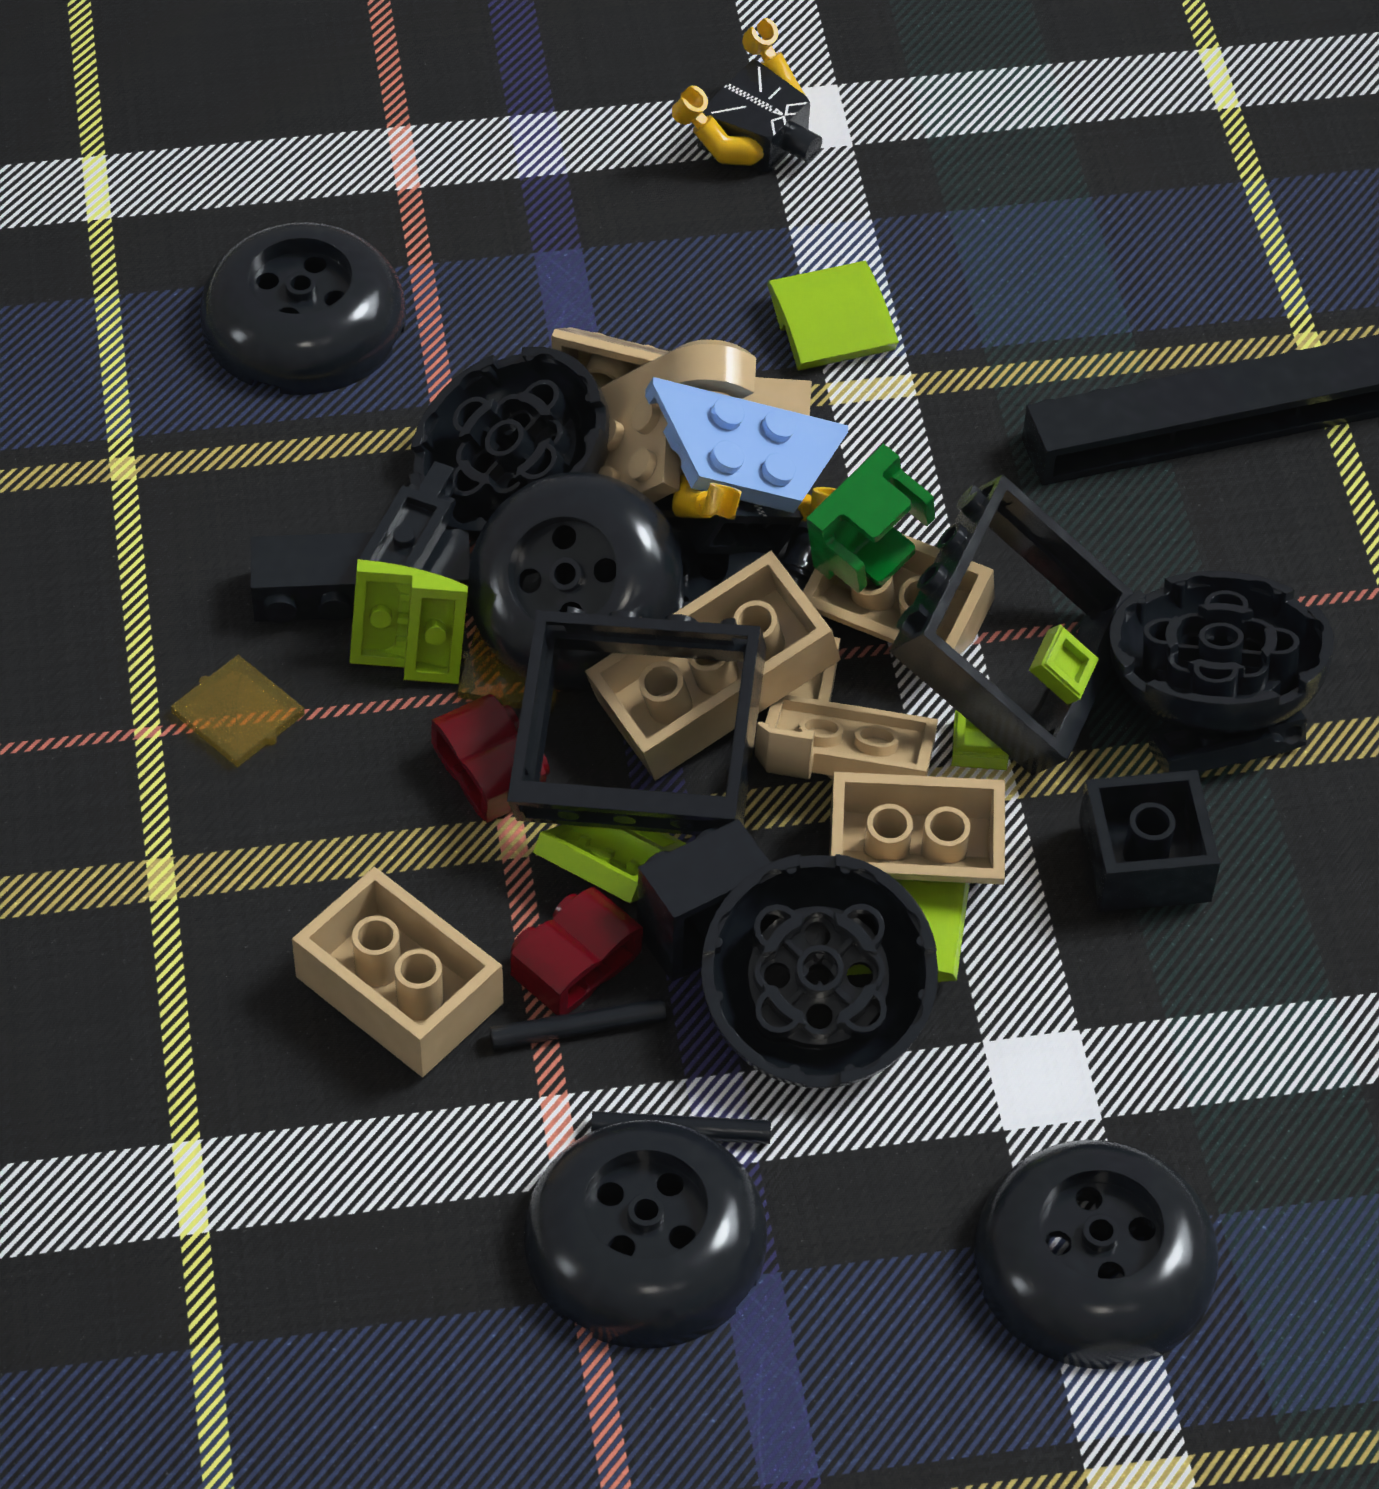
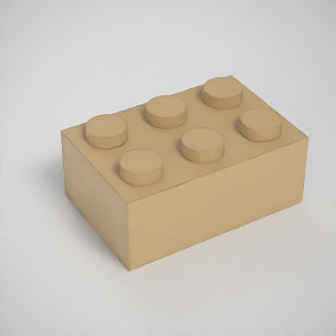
M375 866L292 938L296 977L422 1078L504 1003L502 965Z

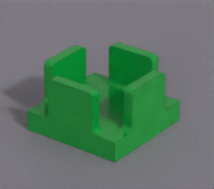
M884 443L806 518L813 567L829 580L834 575H837L857 593H860L867 586L866 577L877 586L884 585L915 554L914 543L893 526L908 512L925 526H928L935 519L934 497L901 469L900 456Z

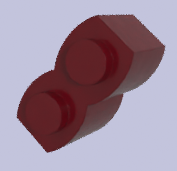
M487 694L432 719L431 743L438 757L451 776L459 782L468 801L486 823L512 811L507 799L519 728V719L515 711L509 705L502 706L492 694ZM545 754L543 756L540 782H546V776L550 774Z
M595 886L582 891L578 895L575 893L570 894L558 904L553 913V919L544 922L536 928L534 926L528 927L517 936L511 947L510 975L556 1015L568 1014L588 999L601 983L615 977L642 951L643 927Z

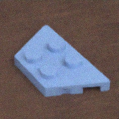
M656 377L651 379L645 389V397L648 403H658L668 423L663 433L671 449L679 455L681 469L691 489L708 491L710 483L722 484L742 491L741 501L794 513L848 433V425Z

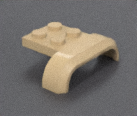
M697 340L683 344L601 387L608 405L610 427L607 444L608 456L605 465L600 468L598 474L618 479L634 487L653 503L679 491L681 459L671 449L663 433L668 423L658 403H648L645 397V389L651 379L656 377L743 399L755 391L756 357L746 349L730 342Z
M834 637L839 652L841 638ZM836 662L772 704L765 723H757L755 757L767 773L810 779L812 773L827 775L833 780L834 772L927 776L936 738L938 719L831 702L837 668Z

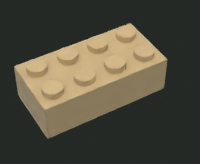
M772 550L674 613L693 617L698 622L720 623L723 619L735 618L737 625L761 626L767 649L758 713L841 660L831 628ZM612 653L585 671L598 702L655 781L735 728L743 662Z

